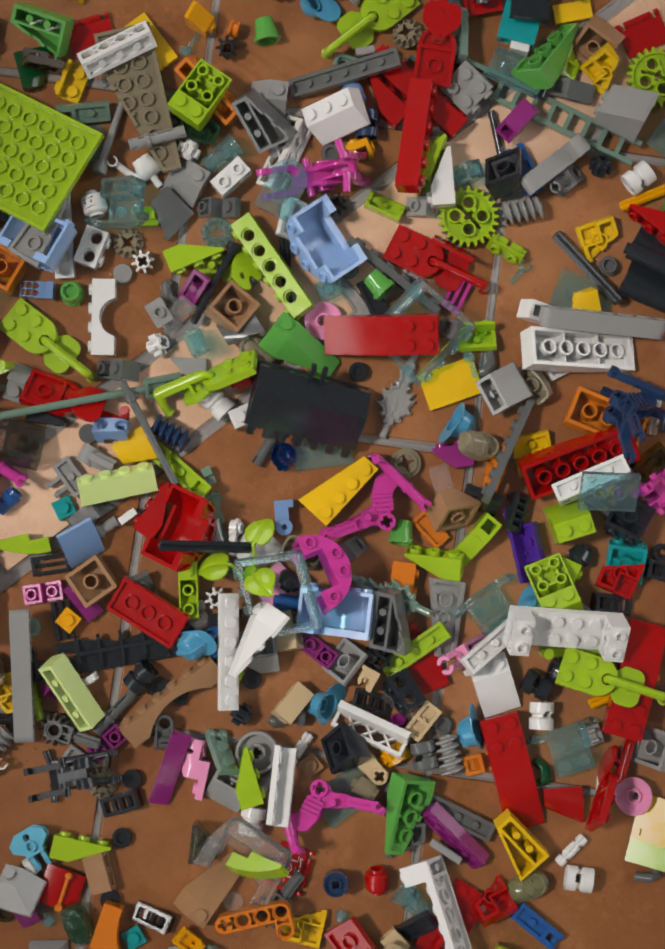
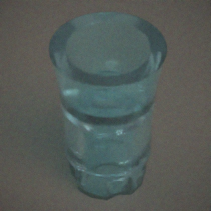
M229 133L201 159V162L212 175L218 169L221 170L231 163L237 156L241 157L245 153Z
M401 883L390 898V902L402 907L413 916L425 910L431 915L434 913L433 905L413 886L405 888L404 883Z

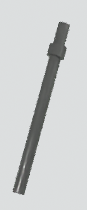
M126 380L119 382L126 396L124 399L127 404H130L170 483L177 484L179 481L136 401L138 398L135 393H132Z

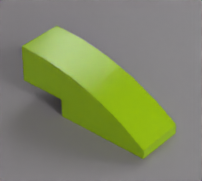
M27 533L0 540V550L20 554L54 552L51 537L31 540V535Z
M232 852L225 864L233 873L253 879H276L289 875V872L281 864L254 852H251L248 858Z

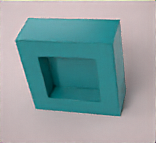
M69 495L51 503L59 521L77 512Z
M139 924L121 933L128 949H135L147 942Z

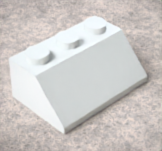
M347 87L301 109L307 128L322 146L371 124L359 88Z

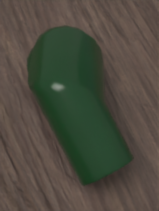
M537 756L531 764L540 770L539 784L546 786L552 779L551 768Z

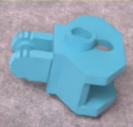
M33 824L13 837L9 847L13 855L25 856L27 860L30 859L37 871L42 869V865L36 857V854L39 852L48 865L52 863V859L49 858L50 855L46 850V842L50 834L47 826Z

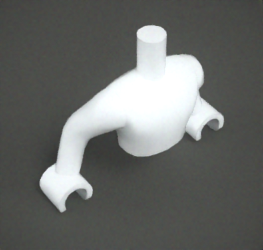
M149 152L132 163L136 173L118 162L117 157L114 155L113 157L116 159L114 165L109 164L107 160V164L110 167L117 168L135 182L142 183L151 179L156 188L163 185L157 176L161 168Z

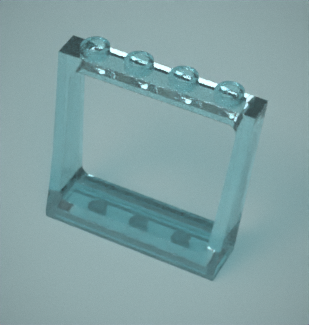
M422 275L384 314H403L423 292H428L465 325L460 330L457 341L450 340L440 350V353L419 373H414L399 355H388L416 386L422 381L427 382L433 375L431 372L436 367L440 369L446 362L445 358L449 354L454 355L459 349L458 344L462 340L465 342L469 340L473 335L471 331L476 327L472 320Z
M301 549L234 560L235 568L233 569V575L235 580L239 579L241 587H238L240 598L245 599L246 605H243L246 617L252 615L254 605L250 592L244 587L246 577L243 567L288 560L294 562L310 620L285 626L274 638L322 628L323 625L305 557Z

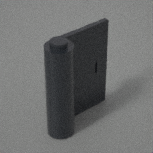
M641 226L632 243H627L623 251L626 254L625 258L665 277V246L658 241L657 237L647 233L643 226Z
M631 261L618 293L665 314V277Z

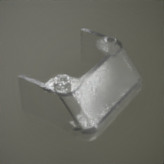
M232 817L208 837L193 864L209 867L216 854L222 852L225 846L229 845L246 858L249 857L251 852H254L281 864L287 870L291 862V853L243 818ZM282 877L276 879H253L254 882L259 884V887L251 903L267 906Z

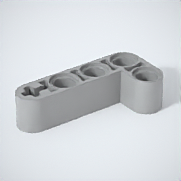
M578 133L564 146L523 176L519 182L531 196L592 147L581 133Z

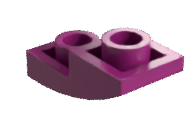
M70 585L63 589L66 596L78 609L86 622L91 621L103 611L97 602L85 608Z
M305 633L303 636L305 648L301 650L328 670L339 654L313 634Z
M115 724L100 737L101 745L99 749L96 750L88 747L86 750L93 753L118 748L127 739L121 733L118 725ZM105 758L95 759V760H96V761L98 762V764H99V763H101Z

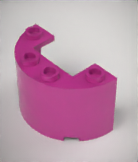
M319 535L301 536L296 538L292 544L299 562L301 563L318 556L331 585V588L320 592L321 595L316 597L324 616L331 612L348 593L352 580L351 564L344 550L331 539Z

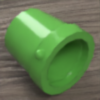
M263 16L255 20V39L253 41L256 45L263 47L271 46L280 41L281 35L277 32L273 17Z
M378 269L370 273L364 280L365 285L372 292L373 298L377 301L387 295L395 286V281L386 277Z
M75 281L64 282L60 289V297L68 306H80V303L84 300L85 291Z
M395 519L396 523L391 529L388 543L399 546H413V522Z

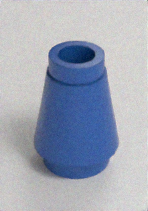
M12 486L5 489L0 498L1 515L7 513L21 501L22 494Z
M282 593L273 596V606L281 612L298 609L299 597Z

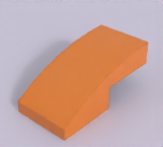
M486 751L462 757L466 776L491 770Z

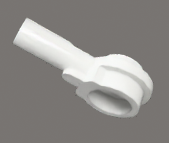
M240 518L230 521V542H237L239 535L243 533L244 523L241 522ZM228 553V555L236 556V553Z

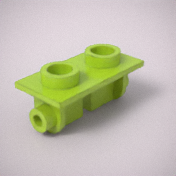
M493 233L485 248L493 254L503 257L509 263L519 266L527 252L524 250V247L514 242L509 247L507 246L509 239L499 233Z

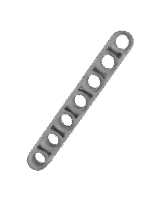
M542 305L539 325L543 327L664 340L665 319L551 305Z
M30 609L9 610L14 742L33 743L35 742Z

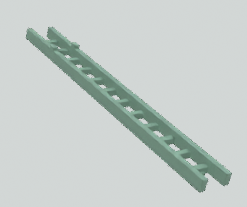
M410 55L408 61L415 64V56ZM469 58L465 59L478 71L482 72L485 78L488 75L500 81L495 93L491 94L487 98L488 100L511 111L517 106L515 104L521 92L534 97L531 103L534 107L538 100H540L537 98L538 91ZM504 83L517 89L511 102L498 97ZM545 96L544 100H540L551 105V108L545 119L535 114L531 119L532 121L572 139L577 134L567 130V127L574 116L586 122L581 131L583 137L590 124L597 127V129L603 130L597 143L585 138L592 147L591 150L605 154L630 167L632 165V160L618 153L624 141L639 148L643 141L636 138L633 143L594 123L593 117L549 96ZM556 108L568 113L563 127L550 121ZM607 133L620 138L614 152L601 146Z

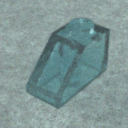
M479 159L464 161L453 167L454 190L459 189L460 186L464 187L473 184L485 177Z
M193 327L185 331L186 335L182 337L193 358L211 350L200 328L196 329Z

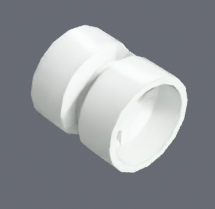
M643 160L633 167V171L628 170L620 177L625 188L633 196L643 191L644 186H649L657 180L652 168Z
M221 389L213 391L206 399L199 402L206 410H212L211 415L218 422L236 405L229 397L223 396L224 392Z
M529 701V712L532 714L529 717V729L554 730V719L551 717L554 714V702Z
M255 806L242 810L240 815L243 819L239 820L237 832L250 836H262L263 824L261 821L265 820L266 808Z
M567 864L564 872L563 889L569 891L579 889L580 892L591 894L594 886V868L582 867V869H579L578 866ZM576 875H579L578 882H575Z

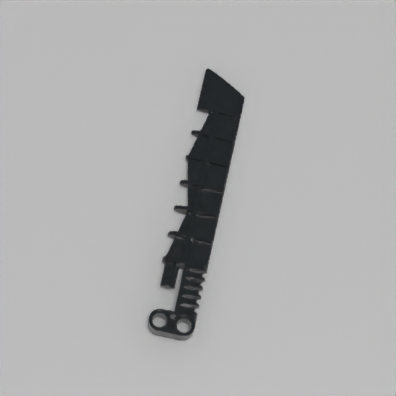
M239 609V621L243 611L242 609ZM218 613L206 615L207 625H188L187 623L183 631H206L210 627L218 626ZM118 630L119 641L101 640L99 633L96 634L97 640L75 637L74 641L57 643L56 652L57 655L76 652V655L66 657L76 672L78 671L81 674L137 664L141 659L150 662L178 657L176 652L180 636L172 649H169L142 631L123 640L122 631ZM32 646V668L36 671V677L33 678L34 683L45 680L38 669L47 660L39 661L37 649Z

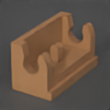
M108 851L82 858L92 896L112 891L117 887Z

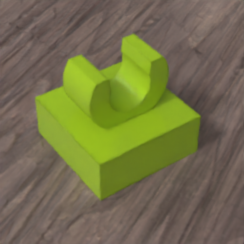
M152 206L139 207V226L159 227L156 219L157 214Z

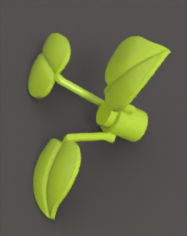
M262 519L255 521L244 532L245 540L252 543L255 565L247 566L245 572H243L232 563H228L229 556L227 554L215 553L202 562L198 575L210 581H217L224 578L229 571L228 567H231L241 574L243 578L246 577L244 587L248 592L262 597H273L276 575L270 568H260L255 548L256 544L264 546L272 539L275 530L273 520Z

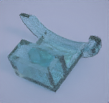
M133 175L101 179L100 197L110 201L109 219L106 221L84 218V221L92 227L103 229H129L143 225L149 220V215L144 212L146 181Z
M507 573L476 592L456 608L454 619L456 620L462 616L467 610L486 637L507 619L509 607L514 605L508 602L499 587L516 578L517 574Z
M588 716L572 724L548 732L531 735L526 741V745L546 741L556 776L559 779L595 767L596 765L584 728L597 723L598 719Z

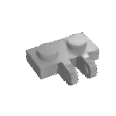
M66 456L52 466L58 476L47 484L48 488L54 487L61 480L65 484L64 487L55 492L54 496L56 498L67 490L70 491L74 498L79 496L76 478L81 477L82 474L69 456Z

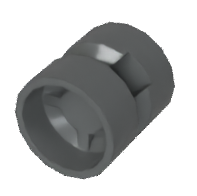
M434 739L409 743L411 755L415 756L412 760L414 771L439 766L437 755L433 754L435 751Z

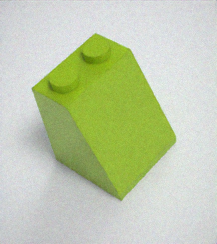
M581 498L562 507L557 503L543 508L554 544H560L596 532L591 513Z

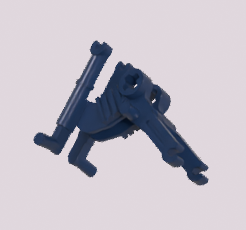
M612 365L607 376L641 390L640 393H627L621 390H611L603 386L600 391V395L610 398L609 403L611 405L605 408L602 418L605 422L617 426L618 440L624 458H630L629 463H634L637 454L634 451L630 438L631 436L633 438L639 437L638 442H644L646 433L643 431L640 422L642 419L652 416L662 420L659 431L665 433V410L656 407V399L665 402V390L621 372L618 367Z

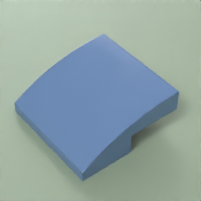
M90 517L56 535L71 568L105 550Z

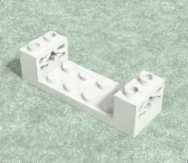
M510 605L503 641L509 655L529 656L531 645L595 649L599 650L604 661L623 662L631 627L623 613Z
M442 854L400 868V879L404 883L405 888L426 882V890L432 900V909L439 922L438 927L445 941V949H472Z

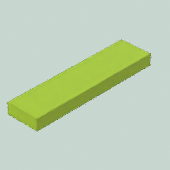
M440 620L411 641L413 651L406 656L395 653L391 654L392 658L388 659L390 666L386 665L383 668L386 677L388 678L409 667L451 638L452 635L443 622Z

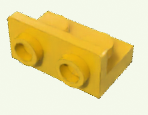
M68 59V62L64 63V69L61 71L62 77L60 81L57 80L55 84V95L57 98L72 104L80 103L89 79L82 65Z

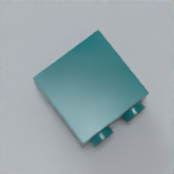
M506 0L496 42L510 45L513 40L530 45L529 50L532 51L540 23L510 19L511 0Z

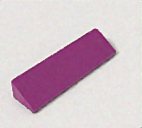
M173 730L148 801L149 803L169 804L192 738L191 735Z
M438 802L433 803L422 812V820L457 855L462 857L472 869L485 864L490 854Z

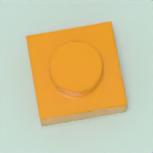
M66 607L55 622L71 634L82 618L69 607Z

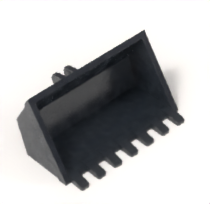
M258 359L257 374L254 375L244 423L248 424L246 433L252 435L257 426L264 428L262 432L263 438L268 439L273 430L279 432V442L284 443L289 434L295 436L293 442L295 446H301L303 438L311 440L309 445L311 450H316L319 442L327 444L325 453L332 454L334 447L337 446L342 448L340 456L348 458L350 450H356L358 440L367 420L371 395L369 387L327 377L329 369L327 366L322 368L320 375L316 374L317 364L312 363L308 372Z

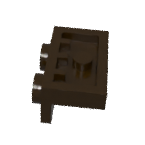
M23 48L21 67L58 74L64 69L65 61L55 57L54 53Z
M658 441L640 456L641 460L629 465L634 472V477L644 484L650 480L649 476L665 468V447Z

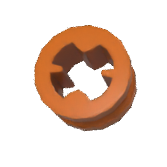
M232 19L227 35H233L234 38H237L242 23L240 21L236 23Z

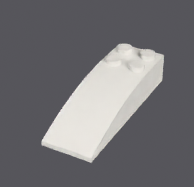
M530 326L520 332L523 370L609 372L611 366L614 365L621 372L635 371L633 337Z

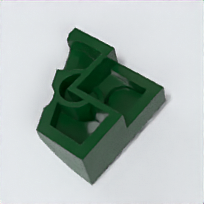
M46 47L31 48L51 53ZM22 50L13 52L23 90L29 92L44 88L46 72L21 67Z

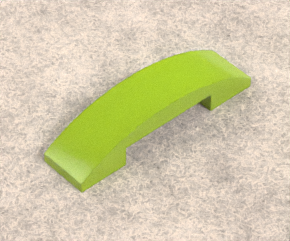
M157 440L179 481L178 483L186 490L204 498L213 487L163 443ZM158 458L152 459L158 466H160L163 469Z

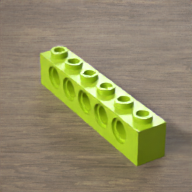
M248 212L230 225L234 230L231 232L237 241L242 242L244 245L242 247L243 251L248 257L251 255L254 260L252 264L258 272L262 271L265 276L263 278L264 282L269 288L273 287L275 298L279 303H284L286 306L284 311L289 316L299 320L316 307L254 215ZM254 232L253 240L248 241V234ZM264 247L265 253L259 257L257 254L258 250ZM275 263V269L269 272V264ZM285 278V286L279 287V280ZM293 293H296V295H297L296 301L293 302V303H290V302H289V297H290V295L293 294Z

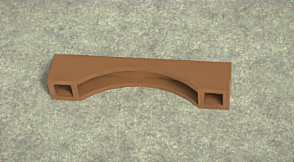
M211 655L198 658L195 665L183 670L180 677L176 680H171L164 690L156 692L149 702L141 704L134 714L125 717L119 725L120 731L135 749L151 736L157 717L172 700L186 692L200 688H211L218 683V664Z

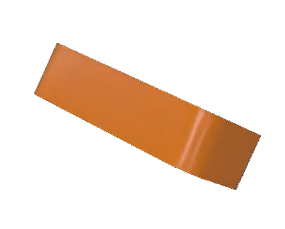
M279 899L223 912L217 917L215 928L220 934H228L275 923L278 937L288 940L294 935L295 922L289 902ZM279 906H283L286 908L287 912L284 914H280L277 912L276 908ZM263 910L268 916L260 918L257 912ZM246 915L249 921L242 923L238 917ZM222 920H224L225 923H228L227 927H225L224 924H221ZM283 925H288L291 928V931L289 933H284L281 930V927Z

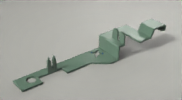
M209 465L200 469L205 481L210 486L217 483ZM216 490L214 493H210V495L208 493L204 498L211 502L213 501V504H215L216 512L214 513V518H219L224 541L230 542L226 541L229 535L227 536L222 526V523L226 522L220 510L222 498L218 490Z

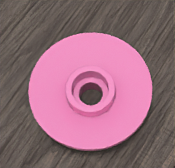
M317 302L315 303L316 307L305 315L304 324L306 330L316 339L324 340V325L320 324V320L324 316L341 315V312L332 303Z
M628 777L616 787L615 801L623 813L630 816H638L650 808L653 798L652 791L643 779ZM635 792L638 793V799L633 797Z

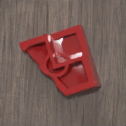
M645 565L602 566L594 586L630 601Z
M582 786L542 788L544 808L580 823L584 822Z
M500 875L495 877L493 884L485 890L484 896L474 905L483 928L518 911V907L508 893V888Z

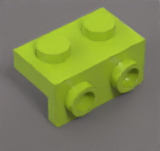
M495 321L462 322L463 325L457 338L458 352L497 350Z

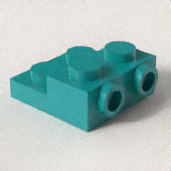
M619 537L608 540L605 566L646 564L648 547L647 544H644V541L641 540L638 546H628ZM644 570L637 585H642Z

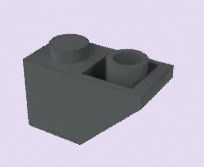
M99 359L97 378L139 382L141 363L123 359Z

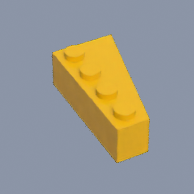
M364 456L298 499V501L327 526L378 471V468Z

